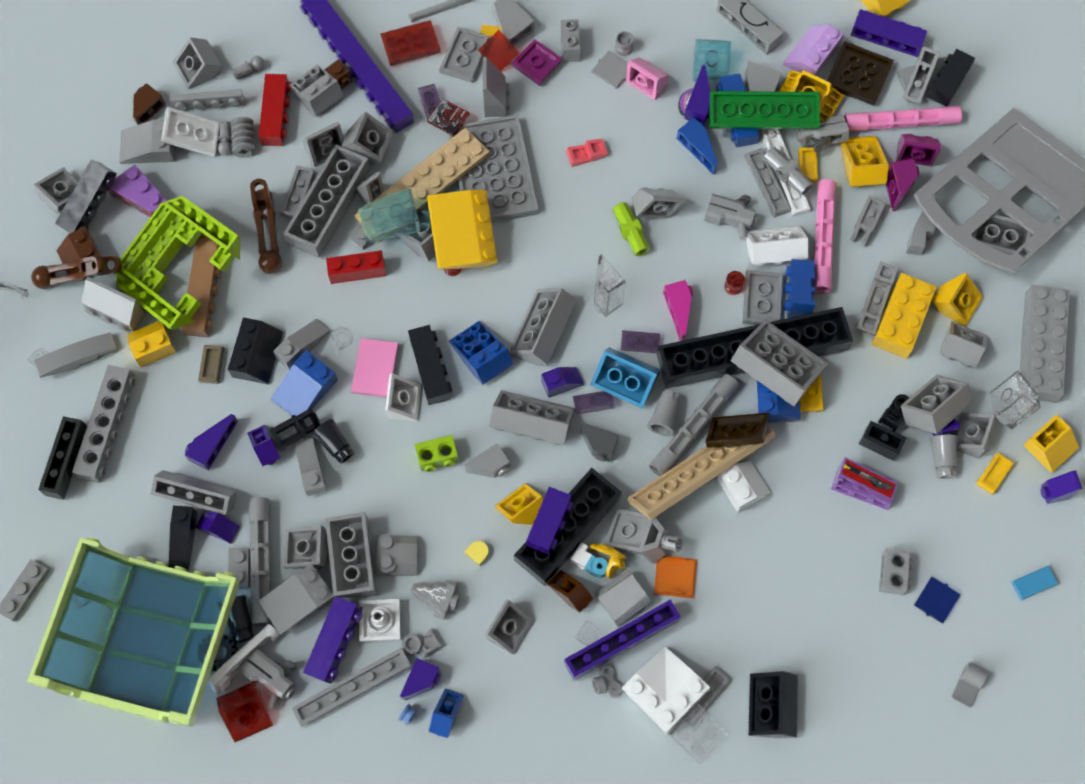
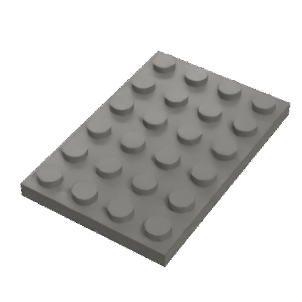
M518 114L460 124L453 134L449 132V137L452 139L466 128L489 151L490 155L462 176L458 183L460 191L486 190L491 221L539 213Z

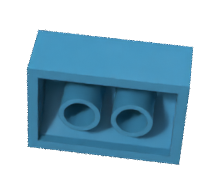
M608 347L604 350L590 385L643 408L661 370Z

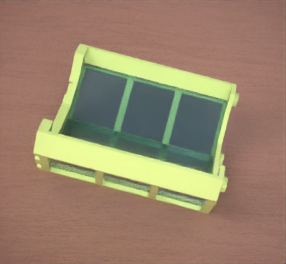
M80 538L27 682L69 696L71 692L72 697L96 705L165 723L169 720L172 724L193 727L240 581L235 577V574L224 571L223 574L216 573L215 577H205V574L202 572L194 571L189 573L183 567L175 566L170 568L167 567L166 563L156 561L154 564L148 562L149 560L144 557L137 556L134 559L105 548L99 543L100 540L96 538Z

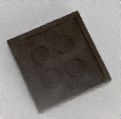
M844 41L827 82L831 83L832 87L838 92L875 106L894 60Z

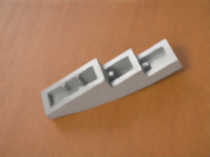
M109 332L52 351L35 359L34 364L39 377L42 378L77 369L79 364L95 361L98 356L116 352L117 347Z

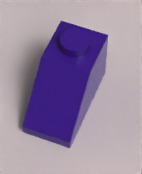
M558 367L541 374V382L548 398L584 385L577 367Z
M265 424L247 432L262 467L274 464L280 459Z
M1074 470L1047 480L1041 485L1040 491L1046 503L1050 504L1071 499L1082 490L1077 471Z
M416 658L400 694L401 699L408 700L432 690L434 685L437 686L441 680L440 668Z

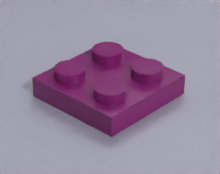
M534 39L512 62V66L537 85H540L562 62V58Z

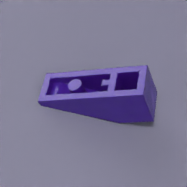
M705 65L701 67L684 115L685 119L691 120L695 118L705 124L707 118L710 119V88Z
M230 414L194 438L192 443H189L185 449L184 455L188 461L209 471L238 423L235 415Z

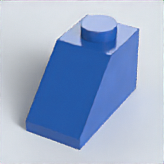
M444 689L434 709L428 732L445 738L449 737L464 698L463 694Z

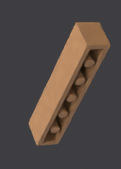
M203 233L195 243L187 291L188 294L202 304L191 318L195 322L182 326L181 329L186 336L208 337L213 325L211 315L215 312L214 296L218 294L216 283L217 279H220L221 270L209 262V260L219 248V245Z

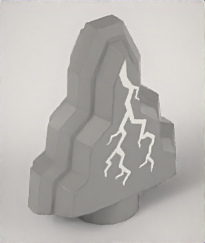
M450 580L445 583L437 581L432 585L424 582L415 583L411 588V592L419 600L426 602L428 609L434 611V616L442 620L446 618L449 610H456L460 596L456 595L458 582Z

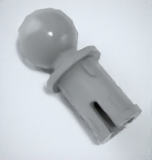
M254 56L250 63L245 60V63L232 68L231 71L237 80L248 73L252 74V69H262L264 67V60L260 56Z
M221 121L219 123L220 136L218 137V141L221 143L218 145V151L222 155H228L232 151V145L229 143L232 142L231 122L226 121V128H224V121Z

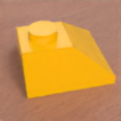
M963 273L941 285L931 301L941 314L963 326H967L983 296L968 274Z
M524 483L494 507L512 523L533 525L544 499Z

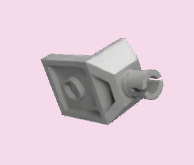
M616 509L605 545L611 546L616 550L642 554L647 560L655 564L666 555L667 550L680 552L682 548L677 545L683 546V539L681 536L671 535L668 528L657 517L650 520L642 513Z

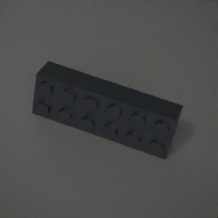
M592 467L568 493L572 495L571 502H573V507L570 514H565L563 520H566L563 531H558L556 538L559 540L555 550L551 549L548 555L526 546L525 542L514 554V561L543 586L548 583L576 551L580 543L589 536L621 499L622 492Z

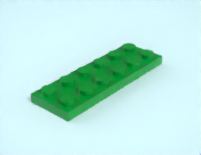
M710 91V129L820 128L819 92Z

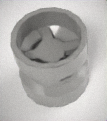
M622 31L616 36L615 50L621 56H627L632 52L634 38L630 32Z

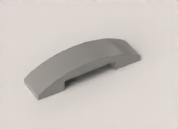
M880 261L865 301L857 330L875 336L898 267Z

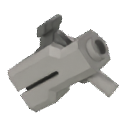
M843 115L827 117L825 121H821L819 129H799V131H796V138L798 142H801L802 146L814 145V152L821 153L825 145L848 141L849 128Z
M712 194L704 221L715 225L725 223L739 228L740 239H746V230L750 231L751 226L755 227L758 216H755L756 210L746 208L747 204L751 201V197L748 195H742L741 198L734 200Z
M256 648L248 657L249 660H246L240 667L239 672L251 682H261L267 687L270 697L266 708L274 710L278 696L283 700L285 698L289 699L295 692V684L287 679L290 669H296L297 666L290 660L277 663Z

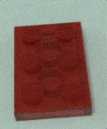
M431 20L380 33L390 66L441 53Z

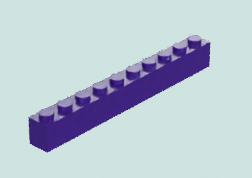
M300 0L302 13L309 16L311 25L314 28H318L320 37L323 40H327L330 50L336 52L337 58L350 70L351 78L354 77L359 89L366 92L365 95L368 101L375 104L377 113L380 116H384L386 125L390 129L393 128L397 133L414 123L413 113L327 0Z

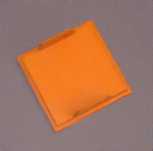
M663 556L656 565L654 594L694 599L697 559Z

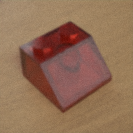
M255 681L216 698L218 711L234 743L273 726L265 701Z

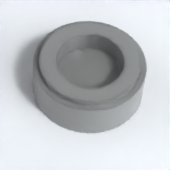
M408 634L402 640V648L406 654L416 655L422 649V641L418 635Z

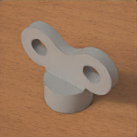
M604 664L599 668V676L592 679L594 691L596 694L607 691L609 696L618 698L622 694V686L614 681V669L612 666ZM604 670H608L609 674H605ZM612 688H616L617 692H613Z

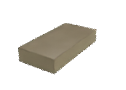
M204 345L198 378L200 383H219L224 353L223 346Z

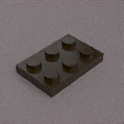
M769 412L713 417L705 441L707 448L764 443L770 422Z

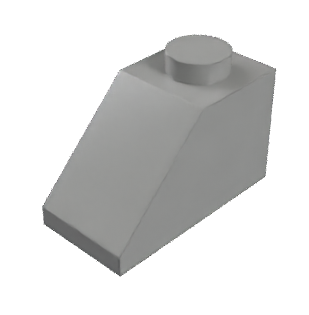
M496 443L465 463L464 466L467 473L495 478L498 475L503 476L509 471L510 461Z

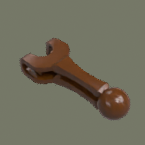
M255 179L250 184L254 208L253 218L258 236V252L260 254L258 265L264 273L274 274L282 267V258L279 255L276 235L274 201L264 179ZM256 186H264V189L255 191ZM265 218L268 222L271 250L268 251L265 245L263 219Z
M91 256L58 265H42L33 270L31 280L37 288L48 289L61 283L86 280L87 276L93 279L96 276L118 273L122 270V261L118 256ZM108 261H114L115 267L112 270L107 266ZM79 268L78 273L56 277L55 274L63 270Z

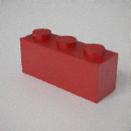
M382 250L326 258L328 277L331 284L386 276Z

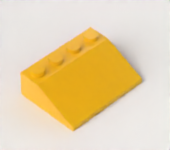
M465 190L427 196L438 269L487 268L497 263L486 190Z

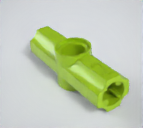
M627 202L618 203L613 207V213L619 223L620 232L624 240L628 241L634 255L643 256L650 251V247L643 235L641 223L637 218L635 219Z

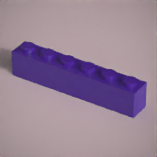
M670 599L565 658L564 664L575 681L679 622L681 616Z

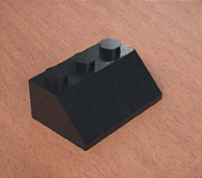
M243 317L228 366L231 377L269 385L276 361L273 351L280 345L283 331L263 321Z
M785 671L750 674L748 736L797 738L798 675Z

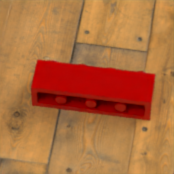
M265 74L258 136L262 146H283L284 139H287L285 123L288 124L289 121L288 113H286L287 108H290L288 92L292 90L290 87L291 81H288L287 74Z

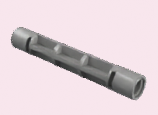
M724 374L702 404L694 410L692 416L677 430V434L668 445L663 447L649 464L650 469L655 474L661 476L674 466L678 461V457L690 443H693L695 437L706 423L711 421V417L739 387V383L729 374Z
M255 497L249 500L251 625L266 626L272 623L258 604V601L271 592L269 499Z

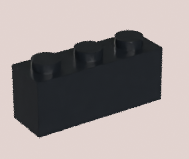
M957 48L953 55L949 53L944 62L947 64L946 67L940 68L937 74L938 80H933L929 87L931 92L928 98L947 107L976 58Z

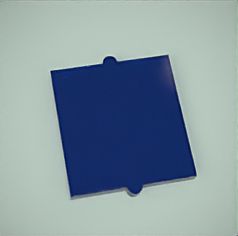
M931 576L914 606L925 612L927 617L931 616L943 624L960 594L948 587L947 583L943 584Z

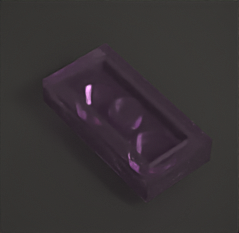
M435 83L418 88L427 122L441 103Z
M622 330L620 350L657 354L660 334Z

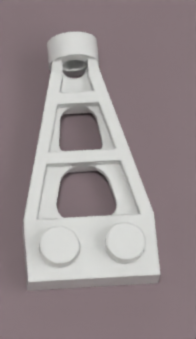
M267 624L260 633L208 679L211 689L217 695L221 691L224 693L231 686L232 683L230 681L239 673L243 663L249 660L248 657L256 648L260 650L267 641H274L279 636V633L270 624Z

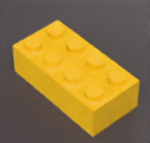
M901 273L895 283L871 345L907 359L913 350L937 286Z

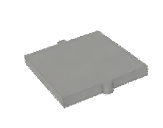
M608 51L602 59H599L598 64L592 69V73L614 88H617L623 80H626L628 63Z

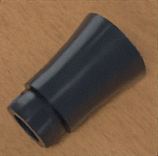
M334 419L325 421L312 433V436L340 464L346 462L354 455V451L337 427Z
M246 595L235 597L227 621L230 634L233 636L235 643L244 642L254 637ZM222 601V602L219 603V606H220L221 609H222V606H223L224 601Z

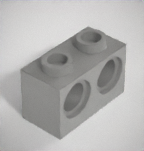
M578 19L561 20L562 62L580 61Z
M885 549L882 552L879 592L904 595L907 590H910L911 578H908L909 570L911 571L913 563L910 558V552ZM893 559H898L901 562V567L896 566L893 563ZM891 579H898L900 586H895Z

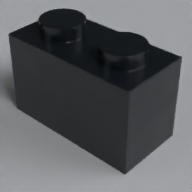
M870 421L858 444L894 461L899 455L906 437Z

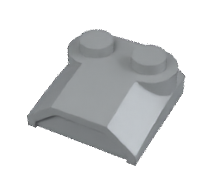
M63 167L36 182L34 189L39 198L51 210L61 213L78 181Z
M311 526L285 529V560L283 568H305L312 564L315 569H319L325 565L328 545L325 527Z
M391 534L378 536L377 576H418V536H393Z

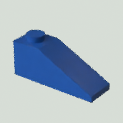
M692 118L678 129L677 140L714 175L718 163L707 130L702 122Z

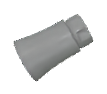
M671 390L662 392L653 416L647 425L650 431L663 436L673 434L674 422L679 407V394Z
M936 435L930 437L937 478H955L957 475L958 436Z

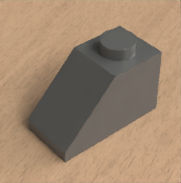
M582 422L580 432L591 454L599 461H611L619 435Z

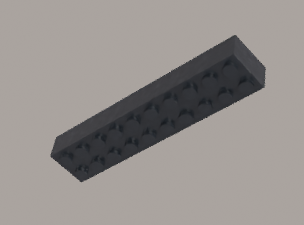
M843 307L770 322L817 356L849 350L853 343ZM760 324L659 345L657 358L665 388L722 377L724 374L732 375L745 372L731 362V359L740 344Z

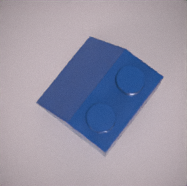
M757 380L758 413L769 412L770 422L801 420L800 401L793 406Z

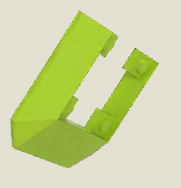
M184 196L162 202L120 258L122 270L117 273L116 286L136 299L144 309L171 330L195 322L191 318L202 304L187 292L176 306L159 294V291L169 279L163 272L182 246L186 244L192 248L203 233L219 245V248L209 262L221 271L225 272L235 257L240 260V236Z

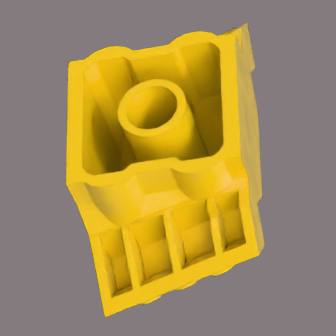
M790 70L778 91L819 92L820 122L825 121L827 117L833 116L844 97L843 94L832 87L831 83L804 70L802 73Z

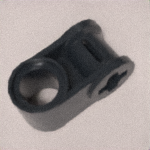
M905 394L897 395L889 408L885 410L878 423L885 424L895 432L904 419L902 409L897 406V402L904 404L909 397Z

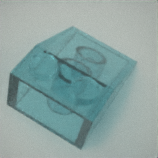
M411 189L393 192L358 209L366 243L421 231Z

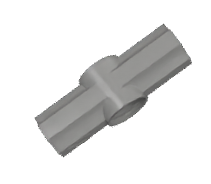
M776 147L770 148L764 155L763 159L776 171L777 177L784 183L788 182L800 195H804L812 187L813 183L800 171L797 162L793 159L788 160Z

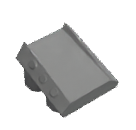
M628 569L594 594L617 627L626 622L635 613L642 611L651 602L649 596Z

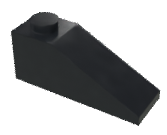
M173 505L169 537L168 567L170 568L179 566L189 570L198 512L193 507Z

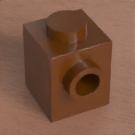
M339 59L325 69L327 73L338 81L341 90L352 83L350 70Z

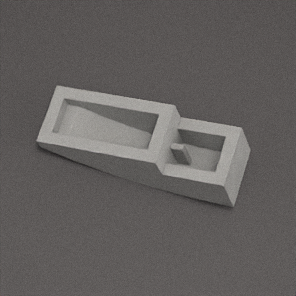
M924 212L919 216L910 234L906 250L908 254L921 255L925 249L926 240H930L934 233L935 225Z

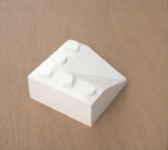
M664 647L622 687V690L647 716L668 734L710 691V687L669 649Z

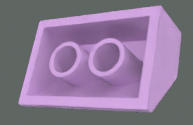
M829 24L811 26L783 62V65L793 71L802 73L804 70L818 76L841 45L844 33Z

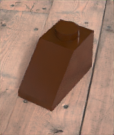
M147 83L136 91L133 98V118L137 125L147 122L166 105L162 95Z
M562 570L547 583L558 596L579 613L594 599L581 582Z

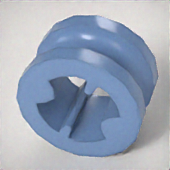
M408 704L402 711L399 720H404L405 724L409 725L416 715L417 709H412L411 705Z

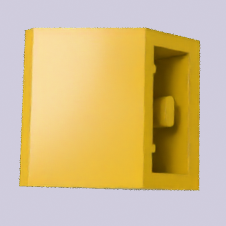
M1057 414L1023 445L1051 473L1079 449L1071 427Z

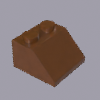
M85 226L68 234L57 249L62 263L72 262L82 257H102ZM79 268L68 269L66 271L68 275H71L74 273H78Z

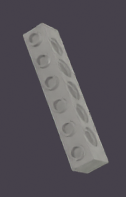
M112 365L107 366L72 473L79 479L100 483L101 478L105 476L106 462L112 455L111 447L113 441H116L118 437L117 429L119 423L123 421L125 405L129 403V392L135 385V375L130 369ZM121 385L118 391H114L115 387ZM115 403L113 408L108 409L110 404ZM105 421H109L107 426L102 427ZM99 439H103L101 444L96 445ZM93 457H97L94 463H90Z

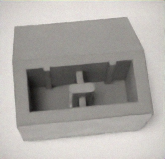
M318 64L290 84V87L304 106L315 116H318L344 96L338 81Z

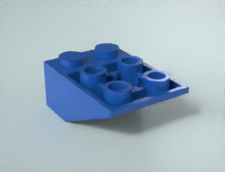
M480 321L449 340L450 345L482 385L514 364L508 349Z

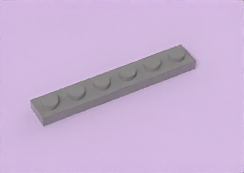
M400 648L292 707V710L300 726L303 727L407 670L411 665L404 651Z

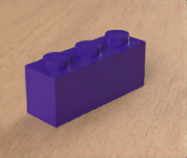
M549 486L526 540V546L548 555L551 549L555 550L559 540L556 538L558 531L562 532L566 520H563L565 514H570L573 507V502H571L572 495Z

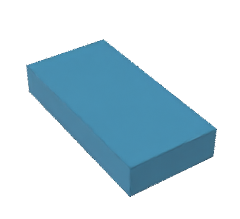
M1049 566L1011 582L1020 600L1058 584Z

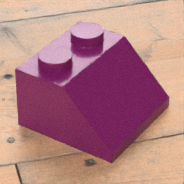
M910 133L901 134L897 145L896 161L914 159L917 165L932 167L941 150V144L938 139L930 136H915Z
M914 159L892 162L888 170L886 188L892 212L899 208L919 176V167L915 165Z

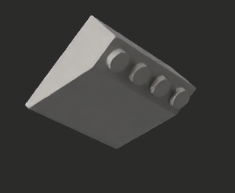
M766 319L740 344L731 359V362L737 365V367L747 372L793 406L800 401L828 365L827 362Z

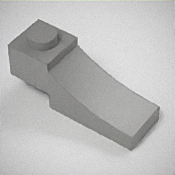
M313 437L295 442L294 446L301 478L307 496L327 491Z

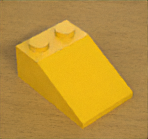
M876 136L851 137L848 141L840 143L845 173L850 186L860 187L864 185L876 186L886 184L889 165Z

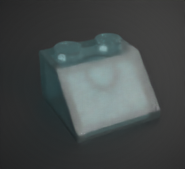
M695 40L692 81L697 80L702 65L706 66L708 82L719 83L720 77L729 75L731 41Z

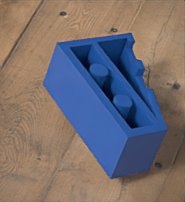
M792 259L790 265L786 266L785 276L788 277V283L786 282L785 294H788V300L784 302V311H787V318L810 314L816 305V301L813 300V293L815 294V287H813V280L815 279L814 261Z

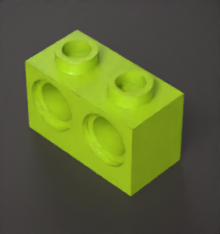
M452 435L414 444L421 471L431 472L436 470L437 467H451L456 462H459ZM445 449H449L452 451L451 454L447 456H444L441 453ZM426 454L433 456L428 461L422 459Z

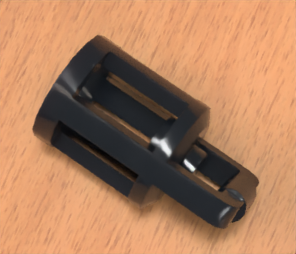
M308 409L297 416L293 414L292 418L274 428L273 426L268 428L281 452L300 439H306L307 434L320 426V420L312 409ZM307 417H309L313 423L308 427L304 422V419H306ZM294 426L297 433L281 441L277 434Z

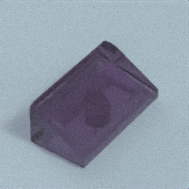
M605 391L573 396L576 415L614 409L613 397Z

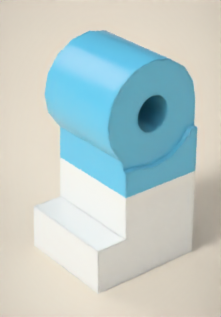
M581 542L570 563L594 577L601 578L605 576L608 566L607 561L604 558H596L588 553V546Z

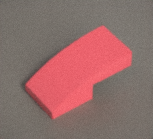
M603 138L589 140L584 145L568 147L566 150L571 166L589 163L608 155Z

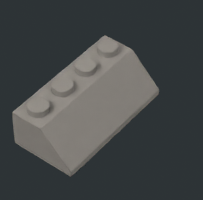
M563 288L537 289L509 350V354L534 365H548L555 347L559 343V338L566 327L568 318L573 311L576 299Z
M501 390L493 405L489 426L499 431L506 430L516 435H526L536 440L543 439L556 445H564L575 408Z
M366 513L325 518L334 597L360 598L377 595L369 520Z

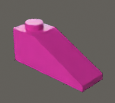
M686 280L665 285L663 295L680 341L685 340L691 298L693 296L692 287L687 285Z

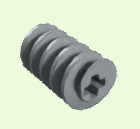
M238 117L231 121L232 153L237 157H249L252 155V151L255 150L253 145L255 142L253 138V119Z

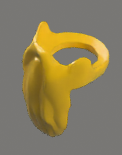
M591 544L588 546L611 556L606 569L608 579H611L618 569L626 567L623 561L626 559V556L615 548L605 544Z

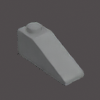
M925 46L922 47L904 93V99L918 104L921 103L938 60L939 51Z
M379 172L367 180L361 181L358 187H356L359 198L366 205L384 192Z
M315 319L287 337L273 351L276 359L290 370L297 359L306 350L310 352L330 333V330Z

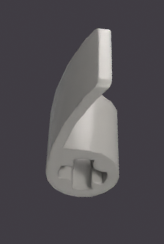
M968 662L958 680L952 698L971 707L978 689L982 687L987 678L988 672Z

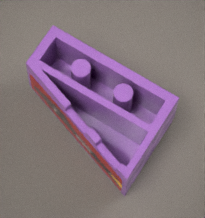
M135 164L116 177L114 184L108 190L112 197L118 198L126 205L136 208L148 217L153 215L162 202L167 201Z
M845 457L837 469L831 490L887 510L892 503L898 483Z

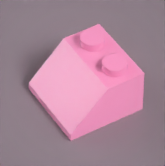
M638 57L628 62L626 82L655 100L667 86L669 75L663 70L654 67L649 61Z

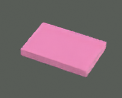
M360 339L351 393L387 398L389 375L391 373L394 374L399 346L397 342Z

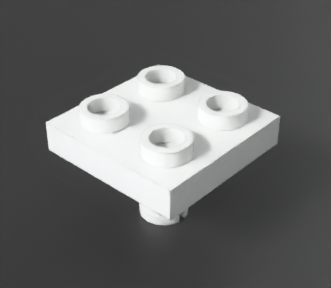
M400 599L359 601V606L363 607L362 618L359 621L360 642L401 640Z

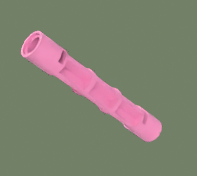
M960 106L849 113L844 114V118L849 132L960 124L962 111Z
M830 179L820 180L817 190L814 248L815 279L813 280V287H815V293L818 294L829 293L832 287L836 182Z

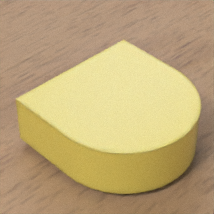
M475 541L464 553L480 566L488 556V547L482 541Z

